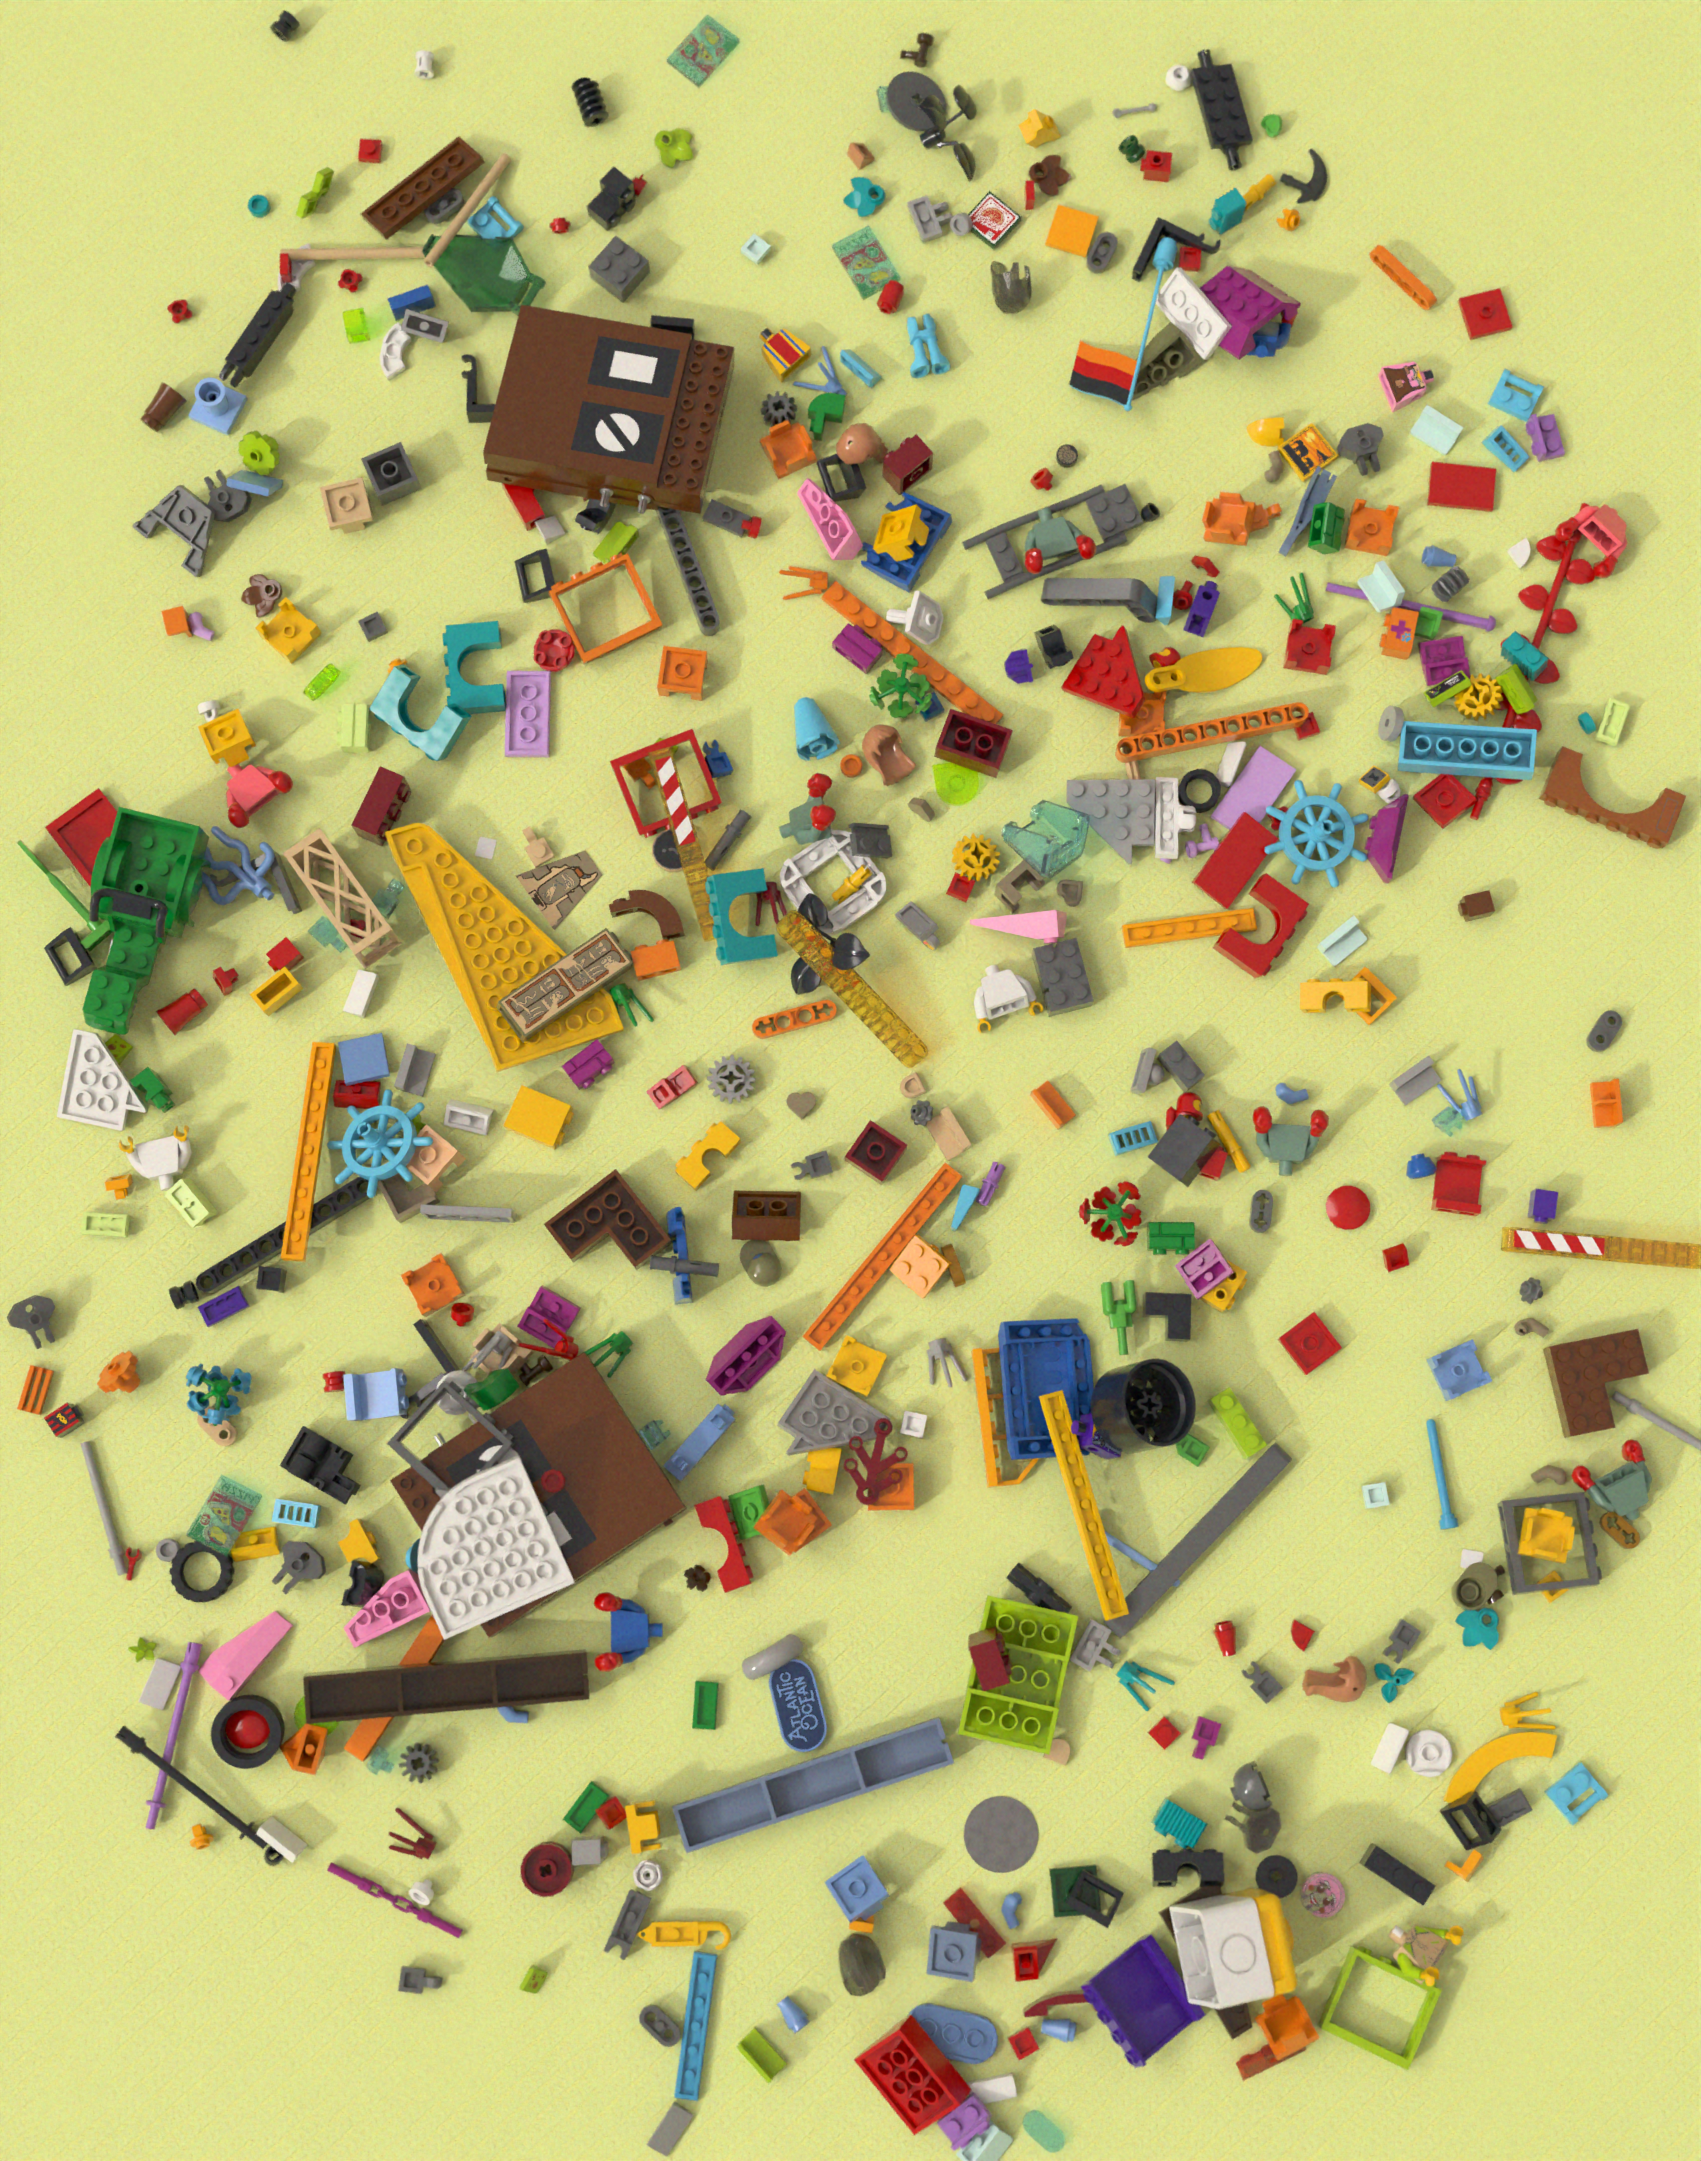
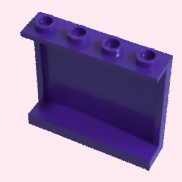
M1152 1934L1139 1938L1080 1986L1084 1991L1085 1999L1090 2004H1093L1097 2010L1099 2020L1104 2025H1107L1111 2031L1113 2041L1121 2046L1125 2052L1126 2060L1135 2068L1147 2065L1146 2061L1193 2021H1198L1206 2015L1200 2005L1188 2002L1185 1983Z

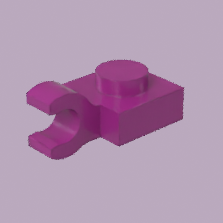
M1198 1716L1191 1739L1197 1741L1192 1757L1203 1760L1207 1745L1215 1746L1221 1727L1220 1723Z

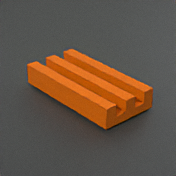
M30 1365L17 1409L41 1415L54 1371ZM38 1371V1372H37L36 1379H35V1382H34V1386H33V1389H32V1392H31V1395H30V1399H29L28 1405H27V1407H26L25 1405H26V1402H27V1399H28V1395H29V1392H30V1389H31V1385H32V1382H33V1379H34V1375H35V1372ZM43 1373H45L46 1377L43 1383L36 1409H34L33 1406L38 1393L40 1382Z

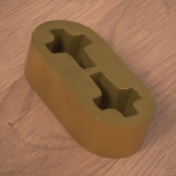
M948 1244L941 1247L943 1256L952 1263L948 1271L954 1286L958 1287L966 1284L953 1245Z
M1607 1512L1601 1516L1599 1521L1600 1527L1616 1543L1626 1549L1638 1546L1640 1535L1626 1520L1615 1512ZM1614 1517V1524L1618 1527V1530L1613 1526L1607 1527L1608 1521L1606 1519ZM1622 1531H1623L1625 1534H1631V1533H1632V1535H1633V1536L1631 1537V1539L1633 1540L1632 1543H1631V1542H1627V1543L1624 1542L1626 1538H1625V1536H1624L1623 1534H1621Z

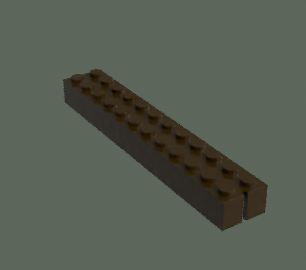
M584 1649L305 1673L303 1680L306 1724L589 1700L588 1676L583 1675L588 1674L587 1652Z

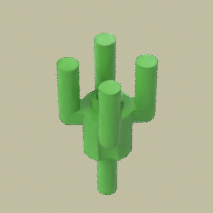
M1128 1280L1123 1283L1125 1300L1113 1301L1112 1283L1103 1282L1101 1284L1103 1313L1109 1316L1110 1329H1117L1119 1355H1128L1126 1328L1133 1327L1132 1313L1137 1309L1134 1280Z

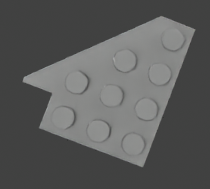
M1155 779L1067 780V804L1129 865H1132V846H1155Z
M814 1369L777 1426L795 1437V1440L786 1452L789 1456L849 1445V1441L853 1436L861 1437L863 1442L876 1440L877 1435L874 1433L876 1421L881 1418H886L890 1421V1418ZM882 1423L879 1425V1428L884 1430L887 1425ZM858 1440L852 1441V1444L860 1443Z

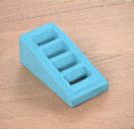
M1502 425L1495 428L1481 442L1513 472L1529 458V455ZM1496 437L1500 439L1497 443L1494 440ZM1505 443L1506 446L1502 449L1500 446ZM1511 448L1513 452L1508 456L1506 452ZM1516 455H1519L1520 457L1515 462H1513L1512 459Z
M1151 1121L1121 1129L1108 1135L1115 1156L1158 1143ZM1142 1129H1147L1150 1140L1146 1141ZM1135 1131H1138L1142 1142H1137ZM1130 1133L1133 1145H1129L1126 1134ZM1119 1136H1122L1125 1145L1123 1148H1121Z
M962 1185L950 1228L952 1231H956L961 1225L979 1194V1188Z
M275 1499L272 1522L318 1528L321 1505ZM281 1504L286 1505L283 1518H279ZM290 1506H294L292 1520L288 1519ZM299 1507H303L301 1520L297 1521ZM310 1508L311 1514L309 1522H305L307 1509Z

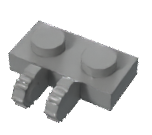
M927 195L907 202V207L922 243L941 237L943 232L940 226L950 223L953 216L951 213L936 217L935 214L946 211L949 208L948 203L941 202L932 206Z
M1091 1619L1069 1660L1088 1671H1091L1096 1660L1113 1668L1114 1664L1112 1661L1099 1656L1103 1647L1109 1650L1110 1653L1118 1656L1121 1651L1106 1643L1112 1630Z

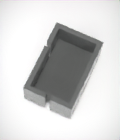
M1077 938L1057 942L1055 948L1053 944L1033 948L1032 957L1042 994L1045 993L1044 1002L1048 1016L1051 1017L1091 1007L1094 1000Z

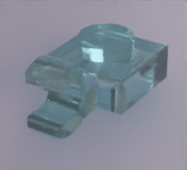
M394 878L389 883L386 891L380 888L372 899L374 905L386 919H389L400 901L395 897L405 887Z
M324 916L308 930L309 934L324 947L330 943L340 953L346 948L344 943L336 937L339 934L337 929Z

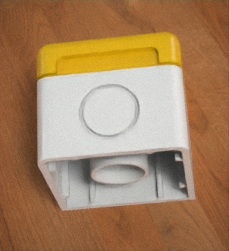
M1249 1888L1169 1906L1189 2003L1221 2009L1289 1993L1296 1989L1297 1978L1291 1954L1294 1948L1293 1934L1287 1919L1283 1916L1280 1899L1276 1895L1263 1889Z

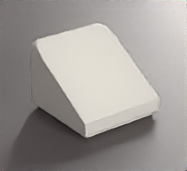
M555 516L535 522L546 544L566 535Z

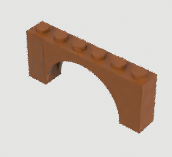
M1564 746L1559 749L1539 797L1540 800L1544 801V804L1550 807L1557 806L1565 809L1564 811L1570 815L1585 817V820L1590 823L1605 825L1606 829L1612 832H1622L1629 839L1647 842L1649 847L1655 849H1662L1668 844L1686 795L1665 788L1659 794L1655 803L1643 811L1624 814L1607 810L1590 797L1583 785L1580 773L1583 754Z

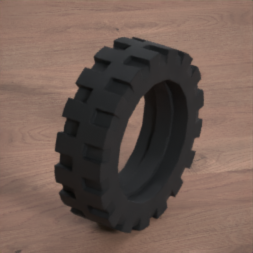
M200 1541L190 1542L183 1548H180L176 1557H173L171 1562L172 1568H170L171 1583L175 1586L176 1592L186 1600L193 1602H209L218 1599L219 1596L228 1590L229 1585L232 1584V1576L235 1572L232 1564L233 1559L229 1554L225 1555ZM199 1552H208L215 1556L221 1568L220 1578L216 1585L204 1591L195 1590L190 1587L185 1581L183 1573L185 1563L189 1557Z

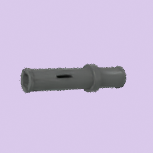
M740 809L731 824H727L725 827L726 831L706 860L703 861L706 867L714 871L735 839L740 838L742 835L740 832L749 819L752 818L747 812Z
M651 1255L650 1270L670 1271V1274L680 1272L718 1277L719 1263L677 1259V1256L667 1258Z

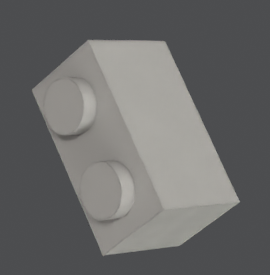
M406 309L401 331L443 343L449 322Z
M604 1836L575 1837L572 1840V1865L601 1864L608 1856V1841H604Z

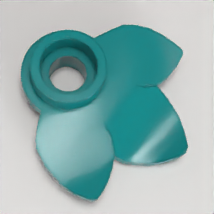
M855 177L851 178L854 191L843 199V202L849 208L857 209L859 217H866L874 212L876 206L884 202L885 191L879 185H873L868 178ZM872 195H877L878 198H875V199H874V198H871V196H872Z
M1493 1609L1465 1610L1457 1616L1455 1622L1465 1628L1462 1634V1641L1465 1647L1476 1646L1482 1642L1487 1649L1491 1650L1497 1644L1499 1634L1496 1627L1499 1623V1617ZM1485 1615H1488L1490 1617V1622L1488 1624H1485L1483 1622V1617Z

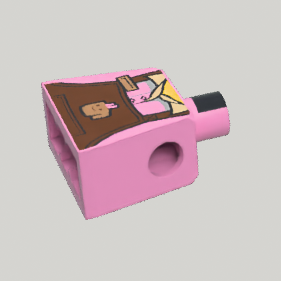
M1416 362L1384 366L1378 375L1392 412L1420 399L1426 391L1425 384L1434 381L1431 369L1420 372Z

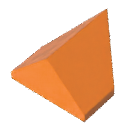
M305 1724L280 1746L293 1771L316 1775L325 1755L328 1728Z

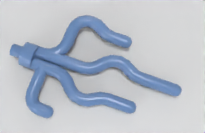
M213 826L211 829L212 834L229 848H235L240 851L243 870L231 861L217 862L213 860L210 849L207 847L203 859L211 863V869L230 870L241 880L231 888L227 895L220 896L216 885L203 872L202 883L207 887L211 899L219 905H226L231 903L243 889H250L258 898L265 897L268 901L274 897V893L271 891L272 885L263 878L274 862L275 854L271 846L266 842L260 843V849L265 853L266 858L255 871L251 866L250 852L246 844L240 840L231 839L219 827Z

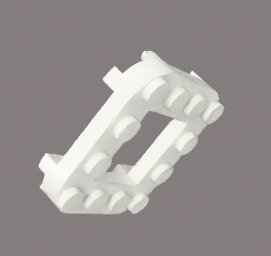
M831 829V838L816 841L793 858H788L780 872L781 887L798 910L805 896L809 893L814 894L804 881V878L836 855L840 856L852 874L862 864L871 870L872 876L861 884L862 889L831 911H827V923L819 928L829 936L842 932L873 910L883 901L886 895L885 877L869 857L852 856L850 834L852 833Z

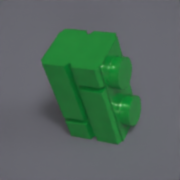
M1330 502L1313 506L1308 542L1309 548L1317 550V552L1322 554L1339 552L1342 543L1341 535L1345 509Z
M1148 1222L1147 1251H1153V1255H1167L1166 1251H1175V1255H1189V1251L1195 1249L1194 1222Z

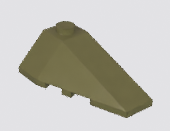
M1172 322L1157 333L1145 347L1132 400L1149 393L1151 389L1159 385L1164 386L1168 384V381L1176 377L1181 378L1187 375L1203 361L1184 333Z

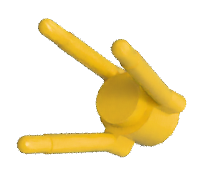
M1537 1692L1512 1702H1505V1707H1500L1503 1726L1508 1725L1509 1729L1516 1727L1545 1730L1556 1729L1555 1725L1518 1722L1522 1721V1717L1551 1713L1552 1710L1550 1708L1521 1712L1519 1707H1515L1537 1697Z

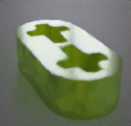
M332 663L328 664L306 686L304 694L311 701L317 700L337 680L340 670Z

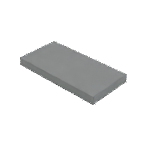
M421 1205L420 1213L427 1219L515 1223L517 1214L512 1208Z

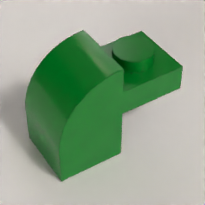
M824 393L812 400L808 408V419H811L810 432H813V440L822 441L825 421L842 423L845 395Z
M508 1368L494 1370L483 1382L468 1384L463 1390L483 1411H486L505 1401L519 1387V1384Z

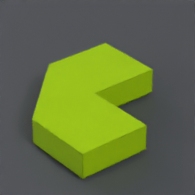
M326 167L317 172L312 191L302 195L300 198L296 216L303 219L315 212L318 207L316 205L321 195L325 196L329 191L334 170Z

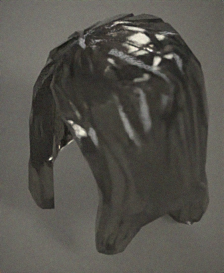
M992 261L990 272L992 274L993 296L997 307L1004 314L1021 312L1030 303L1032 295L1030 268L1024 266L1025 277L1020 279L1018 262H1014L1011 270L1008 271L1004 264Z
M851 1933L841 1941L838 1950V1963L846 1990L850 1995L863 1996L872 1992L878 1986L879 1979L880 1981L885 1979L886 1974L885 1966L876 1943L869 1936Z

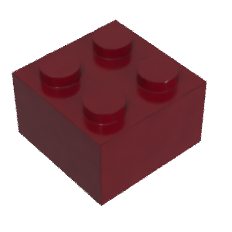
M917 434L912 438L907 437L900 444V448L895 452L893 450L884 457L883 478L900 496L932 469L933 452Z
M870 1120L845 1155V1161L880 1185H883L907 1150V1144Z
M996 1627L969 1635L968 1649L983 1692L1009 1684L1010 1675L1013 1674L1010 1655H1005L1004 1646L1006 1645L1002 1632L997 1633Z

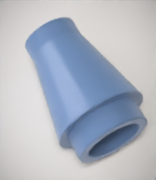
M1434 545L1431 547L1426 546L1422 554V563L1426 564L1427 567H1453L1456 562L1455 554H1451Z
M789 1996L777 2004L789 2030L792 2029L794 2033L800 2031L810 2022L807 2018L808 2015Z
M1043 2019L1041 2033L1068 2043V2041L1074 2042L1077 2022H1071V2019Z

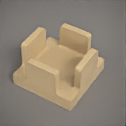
M362 477L320 487L330 530L341 528L344 534L364 530V522L373 521V512Z
M500 1323L492 1331L485 1328L472 1343L476 1350L469 1358L472 1359L489 1342L492 1336L499 1331L512 1340L509 1346L513 1349L501 1369L508 1368L512 1376H514L534 1352L520 1347L519 1344L522 1342ZM491 1351L479 1367L490 1375L494 1370H498L504 1353L502 1352L498 1355ZM475 1357L472 1361L475 1363L478 1359Z

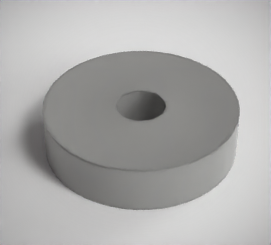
M1388 706L1382 713L1378 727L1381 740L1393 742L1399 736L1404 720L1401 708Z

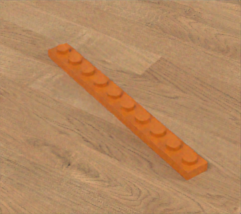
M837 581L822 595V600L850 623L862 628L865 635L870 639H876L882 645V648L894 658L900 653L912 655L918 661V666L913 667L911 671L919 675L924 674L930 686L963 713L996 725L1003 718V714Z
M947 1163L942 1165L802 1336L819 1351L823 1349L962 1179V1175Z

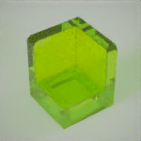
M364 308L343 311L345 331L349 343L370 341V332Z

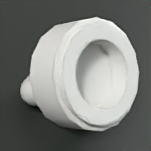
M217 700L203 702L197 706L199 714H204L208 722L216 719L218 716L217 711L221 709Z
M1391 779L1377 793L1381 799L1391 803L1400 797L1401 791L1395 779Z

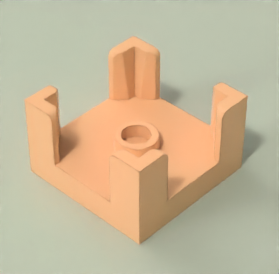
M425 1125L417 1134V1137H431L433 1144L430 1146H416L414 1155L406 1168L437 1192L443 1185L438 1180L452 1163L459 1167L466 1158L428 1125Z

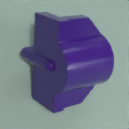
M1027 649L1011 651L1004 662L1007 677L1017 684L1033 682L1031 672L1033 664L1029 663Z

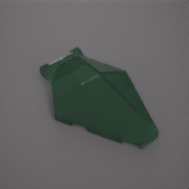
M432 234L422 249L425 257L441 236H434ZM456 234L433 266L471 312H512L518 316L521 308L519 304L526 294L530 283L533 285L521 303L522 305L530 306L539 290L543 289L546 285L544 279L529 271L512 237L486 239L477 235Z

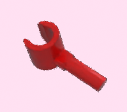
M131 1547L126 1550V1557L129 1559L126 1580L129 1581L132 1580L136 1562L142 1557L139 1549L137 1550V1555L131 1557Z

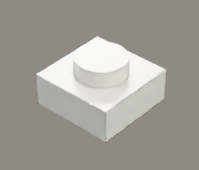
M905 1411L900 1434L923 1438L927 1415Z

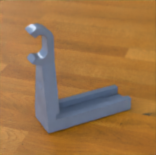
M1319 466L1316 468L1303 495L1291 530L1278 552L1285 557L1296 538L1311 522L1313 506L1325 503L1337 478L1333 474L1329 480L1331 473L1323 469L1320 475L1319 473L1322 468Z

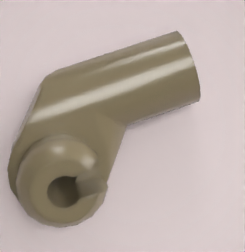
M1273 451L1269 454L1272 466L1264 474L1268 482L1278 480L1284 471L1279 451Z
M1534 1318L1523 1319L1515 1324V1332L1520 1336L1535 1332L1544 1338L1549 1331L1548 1327Z
M1546 1465L1531 1474L1536 1484L1547 1478L1554 1480L1559 1485L1564 1484L1567 1480L1566 1472L1562 1468Z

